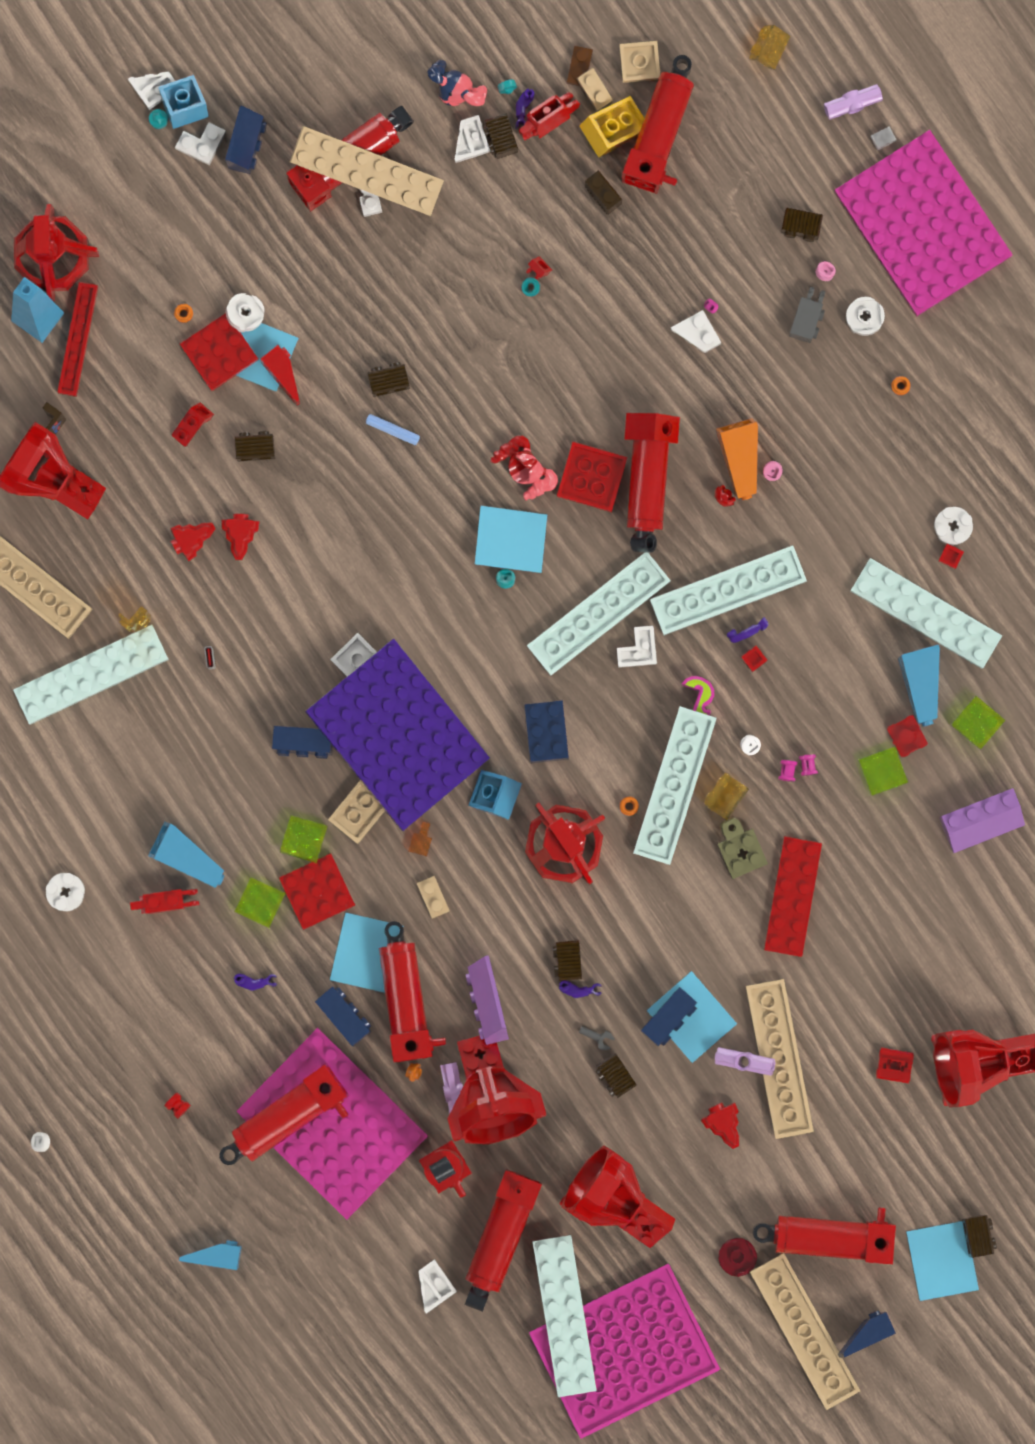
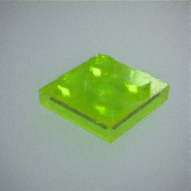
M975 696L951 726L981 750L1005 722V719L979 697Z
M895 747L858 760L871 796L908 783Z
M291 815L280 853L317 863L328 826Z
M250 877L234 912L270 928L286 893Z

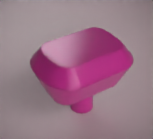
M707 299L704 303V308L713 314L718 310V304L712 299Z

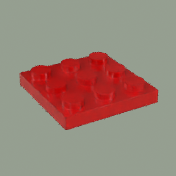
M226 313L180 343V346L211 391H214L259 360L241 332L228 322Z
M572 442L557 497L612 513L628 457Z
M331 853L279 877L303 930L356 906Z

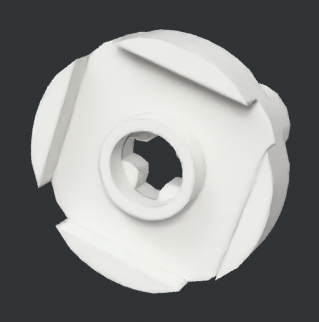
M241 293L235 295L229 301L225 313L228 322L239 332L252 331L259 327L263 320L264 306L256 296ZM241 309L249 310L248 316H243Z
M871 297L857 298L850 304L846 312V322L851 331L862 336L872 335L877 332L883 324L885 317L883 307ZM864 311L867 315L871 316L867 321L860 318Z
M945 508L938 514L934 522V530L937 537L944 544L951 546L965 542L973 530L972 517L962 508ZM953 521L957 522L959 528L951 531V527L948 524L953 523Z
M57 874L46 886L48 902L52 907L60 911H72L78 908L83 901L85 894L84 884L73 874ZM63 887L66 889L70 888L71 891L68 893V897L65 895L61 896L60 893Z

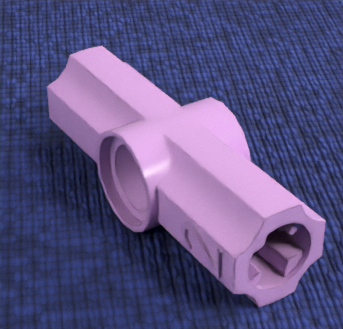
M877 84L860 91L852 90L838 99L824 103L825 113L829 120L847 113H857L866 106L882 101V93Z
M718 1047L715 1055V1064L770 1076L773 1075L776 1064L773 1058ZM743 1056L747 1057L749 1061L747 1067L742 1064Z
M457 1062L440 1065L444 1082L443 1090L446 1103L449 1106V1113L463 1088V1084L460 1082Z

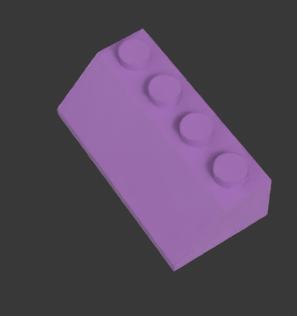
M1013 788L939 817L953 853L1025 826L1021 806Z
M485 956L468 967L469 974H466L468 986L472 985L473 992H470L472 1004H477V1010H474L476 1021H481L482 1027L478 1028L480 1038L485 1039L486 1045L508 1040L509 1037L489 956Z

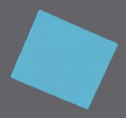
M261 323L259 327L252 331L241 332L259 360L236 376L277 391L279 384L261 364L260 359L277 345L281 349L285 347L290 355H292L299 338Z
M481 506L475 564L542 573L547 515Z
M345 913L330 980L385 993L380 963L381 956H379L378 948L387 946V937L384 931L389 922ZM392 926L389 929V934L393 937L400 933V929L397 926Z
M691 971L647 1011L653 1017L679 987L697 1002L695 1005L697 1007L696 1011L690 1017L686 1015L682 1019L684 1024L678 1031L673 1030L669 1034L674 1043L693 1063L737 1023Z
M962 1221L906 1232L920 1301L979 1290L973 1258L968 1256Z

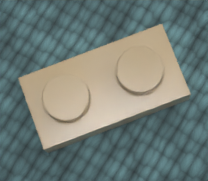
M594 68L589 69L576 78L596 111L613 101Z
M435 876L417 883L432 919L450 912Z

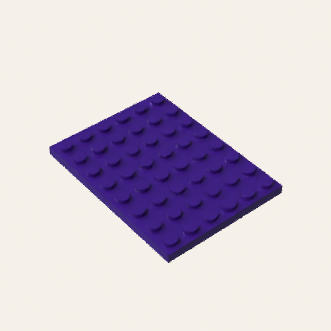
M395 639L388 642L305 711L401 831L409 827L490 759Z

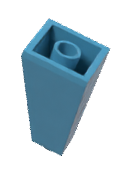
M24 277L13 292L11 321L43 343L64 312L41 288Z
M939 645L906 653L898 658L914 717L918 725L922 724V727L934 724L933 720L937 719Z
M164 821L148 856L216 888L217 885H220L224 879V870L178 828Z

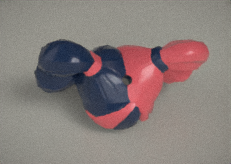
M438 60L428 69V77L436 84H439V98L446 105L458 106L465 101L472 106H482L485 103L486 86L482 85L473 88L472 81L467 75L457 70L445 72L447 66L445 60Z

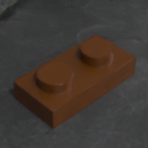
M574 46L567 84L581 87L576 78L589 70L593 49Z

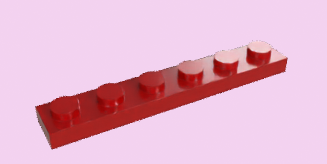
M79 282L57 391L58 394L77 397L98 285Z

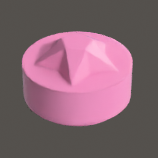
M824 261L819 263L815 272L820 280L830 281L834 277L836 270L830 262Z
M776 461L766 463L763 468L764 477L770 481L778 480L783 472L782 466Z

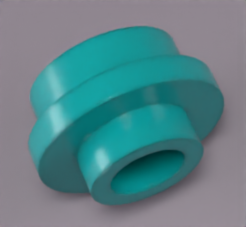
M531 277L526 278L521 285L522 292L529 297L537 295L540 291L539 281ZM531 283L534 285V289L532 291L529 290V285Z

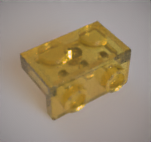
M765 25L759 31V37L756 44L751 48L749 59L752 61L757 60L769 69L775 70L791 36L775 25Z
M142 606L129 620L121 613L118 615L121 619L119 623L129 632L131 630L137 632L141 627L145 628L150 622L149 617L151 616Z
M725 772L717 780L714 789L707 794L704 804L711 811L728 820L749 789Z

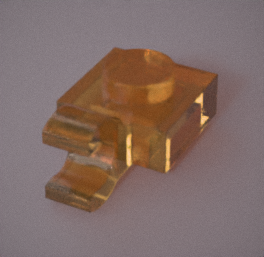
M422 822L420 833H413L409 852L427 857L432 838L427 837L430 823Z

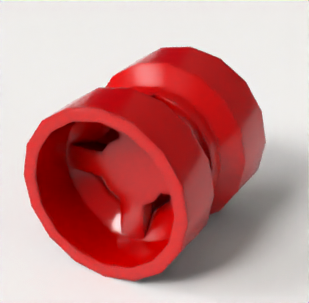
M178 1092L164 1105L168 1110H172L177 1119L191 1107L187 1101L181 1100L182 1096Z

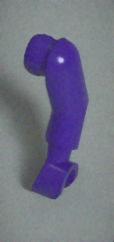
M526 89L516 102V118H518L515 124L516 130L518 124L525 125V109L534 99V91L532 89Z
M764 617L757 625H752L739 634L733 629L726 635L730 639L729 641L737 643L755 635L759 630H765L768 627V621Z
M236 974L234 982L240 987L254 991L264 988L266 985L275 987L277 983H270V979L273 977L277 978V976L271 974L266 979L254 980L244 974Z
M566 980L559 983L560 991L573 998L589 996V994L596 996L602 994L601 992H594L595 987H602L599 983L589 988L587 986L579 988Z

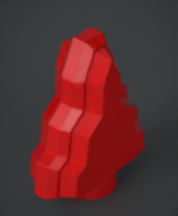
M233 514V519L221 520L222 530L226 532V539L231 543V552L235 560H243L248 550V544L253 541L254 533L259 530L260 521L249 520L248 514Z
M201 523L197 526L188 524L183 527L177 525L170 528L174 539L170 542L176 553H183L189 562L197 556V551L203 548V542L212 536L216 528L213 523Z
M721 1102L709 1108L710 1114L701 1119L705 1128H710L714 1135L721 1136L724 1143L732 1149L738 1147L739 1134L736 1127L739 1122L736 1115L739 1111L736 1103L724 1107Z

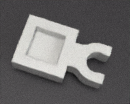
M360 189V192L364 195L359 197L364 217L382 213L379 196Z

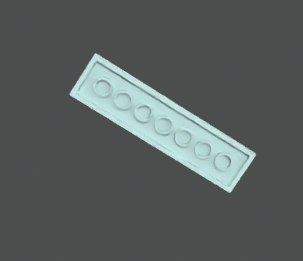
M790 546L650 599L663 635H667L805 583L807 580L794 546Z
M644 553L528 644L527 647L549 675L552 676L666 586L671 580L650 554Z
M871 558L850 591L981 669L984 668L1002 637L999 633Z
M150 625L26 683L13 691L28 723L31 725L169 659L153 625Z
M679 707L633 852L634 854L671 864L717 719L716 717Z
M567 1235L533 1241L558 1397L597 1391L572 1237Z

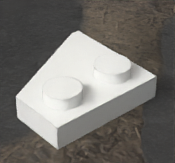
M169 72L128 78V81L149 110L162 101L158 87L175 81Z
M479 115L461 120L455 163L490 152Z
M703 310L671 327L672 332L683 337L685 341L693 344L703 353L721 345V341Z
M435 1259L419 1270L424 1311L428 1313L457 1291Z

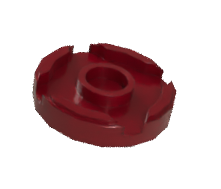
M732 1238L721 1246L718 1260L726 1273L731 1276L741 1277L754 1269L757 1253L749 1241L744 1238Z

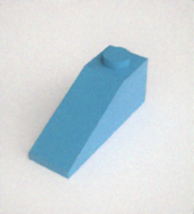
M226 1240V1243L183 1255L179 1258V1261L238 1270L242 1246H239L237 1241Z

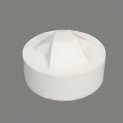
M746 735L740 743L742 751L748 755L756 754L761 746L759 739L754 735Z
M37 1132L32 1136L31 1146L34 1151L45 1152L49 1148L50 1138L48 1134Z

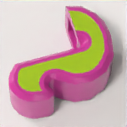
M699 676L686 678L681 686L699 692L693 710L710 716L711 711L706 710L705 707L714 698L712 684Z

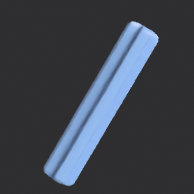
M369 414L366 419V424L413 445H417L420 439L419 435L372 414Z

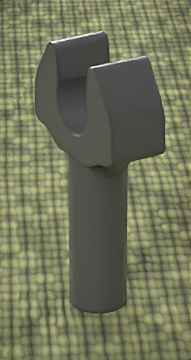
M581 1026L579 1031L580 1034L597 1041L598 1048L601 1050L611 1049L603 1044L604 1038L615 1040L608 1031L599 1034L584 1026Z

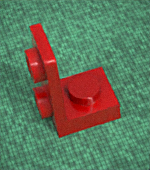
M201 402L194 405L176 427L172 437L184 447L188 446L200 427L210 421L214 414Z

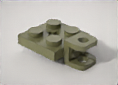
M734 817L721 822V831L726 840L717 843L732 879L768 864L753 828L744 831L739 820ZM729 825H734L733 830L728 829ZM740 849L747 850L748 854H746L745 859L742 857L738 858L737 854L740 853Z

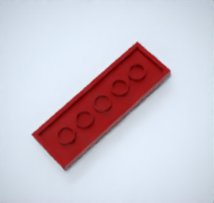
M784 836L764 946L765 951L797 957L803 956L822 843Z

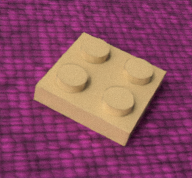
M657 41L620 44L623 83L659 79L660 65Z

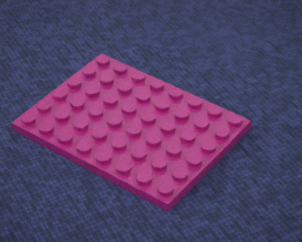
M928 130L834 190L916 317L1013 256L931 130Z
M317 1028L236 1112L246 1121L302 1083L303 1079L323 1065L328 1064L349 1094V1097L344 1099L342 1103L348 1112V1116L343 1119L335 1108L333 1110L330 1109L320 1114L273 1148L347 1220L428 1135ZM323 1083L322 1091L327 1094L330 1092V1085Z
M669 1263L583 1305L597 1391L560 1398L580 1439L721 1370ZM544 1324L530 1331L529 1334L556 1387L547 1326Z

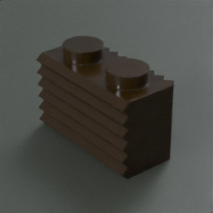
M507 113L485 120L486 126H483L485 136L490 137L491 144L488 145L491 154H495L496 158L500 159L518 153V146Z
M599 170L585 180V188H587V191H590L594 200H597V203H599L601 209H604L606 214L609 215L622 204V198Z
M787 207L784 213L781 233H784V236L787 238L799 236L803 237L804 241L814 242V240L819 238L823 215Z
M400 362L390 364L389 368L374 367L371 369V372H368L373 397L410 389L405 364L401 365Z
M260 431L258 435H250L249 432L239 433V436L235 437L237 462L275 459L273 434H269V431Z
M579 940L556 942V946H553V958H557L558 965L554 966L555 977H559V981L582 979Z
M616 1053L596 1065L598 1070L595 1072L601 1081L604 1079L607 1081L609 1086L606 1088L612 1097L616 1095L619 1098L637 1086Z
M987 1215L963 1218L962 1222L968 1256L975 1258L994 1254V1249H997L995 1238L991 1237L990 1230H993L991 1218H988Z

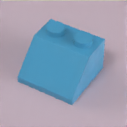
M194 75L158 87L166 114L173 129L209 117L206 102Z
M481 770L468 806L509 819L522 783L506 776Z

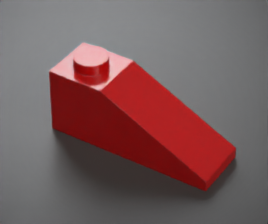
M277 345L260 359L261 364L296 406H298L300 401L289 358L291 355L285 347L281 349Z

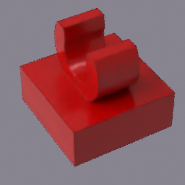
M539 256L528 263L530 268L527 269L526 273L529 274L534 271L536 273L534 278L539 280L547 276L552 269Z

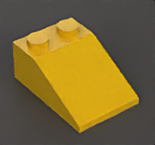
M629 96L588 116L579 127L599 158L637 137L644 117L632 97Z

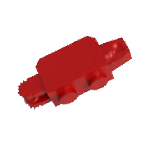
M570 92L560 98L557 95H553L527 114L525 125L519 129L520 136L524 141L532 136L542 138L570 119V114L577 110L581 103L577 100L572 101L573 94Z
M179 889L143 894V896H139L140 901L130 902L131 911L141 909V914H156L198 906L200 904L196 900L184 902V895H195L198 893V889L184 891Z

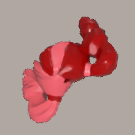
M515 436L508 443L500 446V449L495 451L490 459L491 463L496 464L510 457L508 469L513 480L519 484H532L523 494L525 501L541 496L546 491H552L558 484L556 473L553 470L542 467L541 463L531 453L530 442L524 436Z

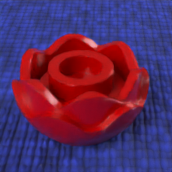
M725 485L716 488L714 496L723 507L734 505L736 498L732 497L731 490L725 489Z

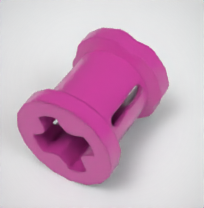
M816 754L799 756L802 764L801 776L818 774L814 761Z
M781 760V776H778V780L795 782L794 772L797 762Z

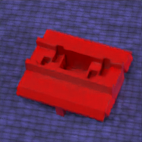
M910 715L887 728L893 740L892 743L896 746L901 758L928 744L914 715Z
M881 1048L876 1078L909 1084L914 1053Z

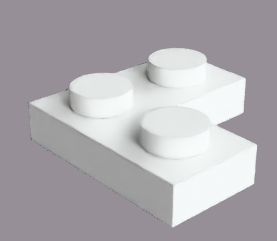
M208 123L201 139L183 131L175 149L210 165L226 134V130Z
M653 626L634 627L636 646L617 648L618 668L657 664Z

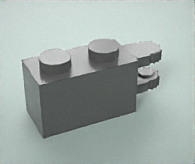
M811 286L807 298L801 297L789 337L811 343L812 338H817L819 328L816 325L818 320L822 321L825 310H822V302L826 291L821 290L818 302L811 300L815 291L814 287Z

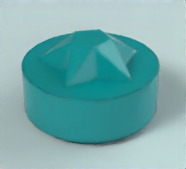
M510 79L498 84L497 88L500 94H511L517 88L515 80Z
M156 109L150 113L149 122L153 128L163 129L168 124V116L165 111Z
M509 569L500 570L496 575L497 585L504 589L511 588L515 584L514 572Z

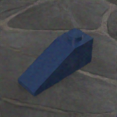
M877 1310L868 1314L869 1318L860 1324L838 1353L839 1358L847 1357L896 1334L887 1312Z

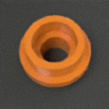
M180 304L175 308L174 316L177 321L187 323L193 317V310L188 304ZM182 311H187L185 317L180 315Z
M903 376L896 377L891 384L892 391L896 395L907 394L910 390L909 380ZM902 383L904 388L899 389L897 384Z
M633 797L623 798L619 806L620 811L626 816L634 815L639 808L638 801ZM627 803L633 805L631 810L626 809L625 805Z
M411 1063L406 1071V1077L409 1078V1081L414 1082L420 1078L422 1069L419 1063Z

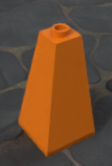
M751 418L716 428L735 496L738 499L741 498V500L750 499L753 497V494L757 493L758 424Z

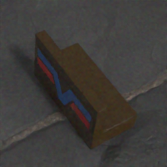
M46 402L42 408L52 418L46 429L56 435L65 423L66 418L59 410Z

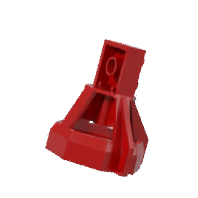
M52 204L46 205L44 215H34V218L14 237V269L23 278H27L43 291H46L52 301H55V291H68L89 270V257H99L97 247L89 246L87 236L66 216H54ZM55 222L68 226L76 235L78 242L65 237V234L55 225ZM65 251L79 256L73 270L66 276L56 280L52 263H55ZM26 253L33 261L39 264L42 280L32 276L23 267L20 260L23 254Z
M36 422L29 428L0 474V489L4 492L20 496H41L51 499V501L57 500L87 520L94 512L106 490V487L71 466L56 435ZM42 455H44L47 460L37 471L34 481L28 480Z
M537 803L535 807L541 815L530 823L525 853L540 876L545 879L571 884L584 877L588 885L592 884L593 880L588 873L598 867L603 834L597 825L606 819L604 815L593 820L586 810L555 805L545 811L542 805ZM572 813L583 818L585 821L577 824L570 822L568 819L563 820L562 817L557 820L553 814ZM542 822L547 827L543 841L544 848L535 854L533 846L534 835ZM593 832L595 850L591 860L586 864L582 857L586 835ZM550 859L571 863L576 872L558 874L548 870L543 865Z
M972 1029L966 1031H947L931 1036V1041L934 1045L933 1059L938 1086L943 1094L942 1102L944 1106H949V1108L973 1105L980 1100L982 1093L1003 1081H1007L1009 1077L1035 1072V1034L993 1040Z
M480 1035L457 1041L466 1075V1082L447 1118L453 1141L464 1139L465 1143L493 1144L520 1136L536 1125L538 1118L546 1116L541 1093L506 1071L497 1042L486 1045L485 1039H481ZM483 1054V1059H479L477 1056Z
M604 1145L586 1160L569 1185L566 1195L559 1203L561 1208L577 1219L585 1221L591 1226H618L649 1248L669 1233L675 1222L674 1217L645 1198V1194L641 1192L633 1166Z

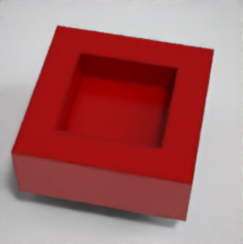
M946 544L938 562L956 569L964 551Z
M754 646L741 656V659L752 673L768 661L757 646Z

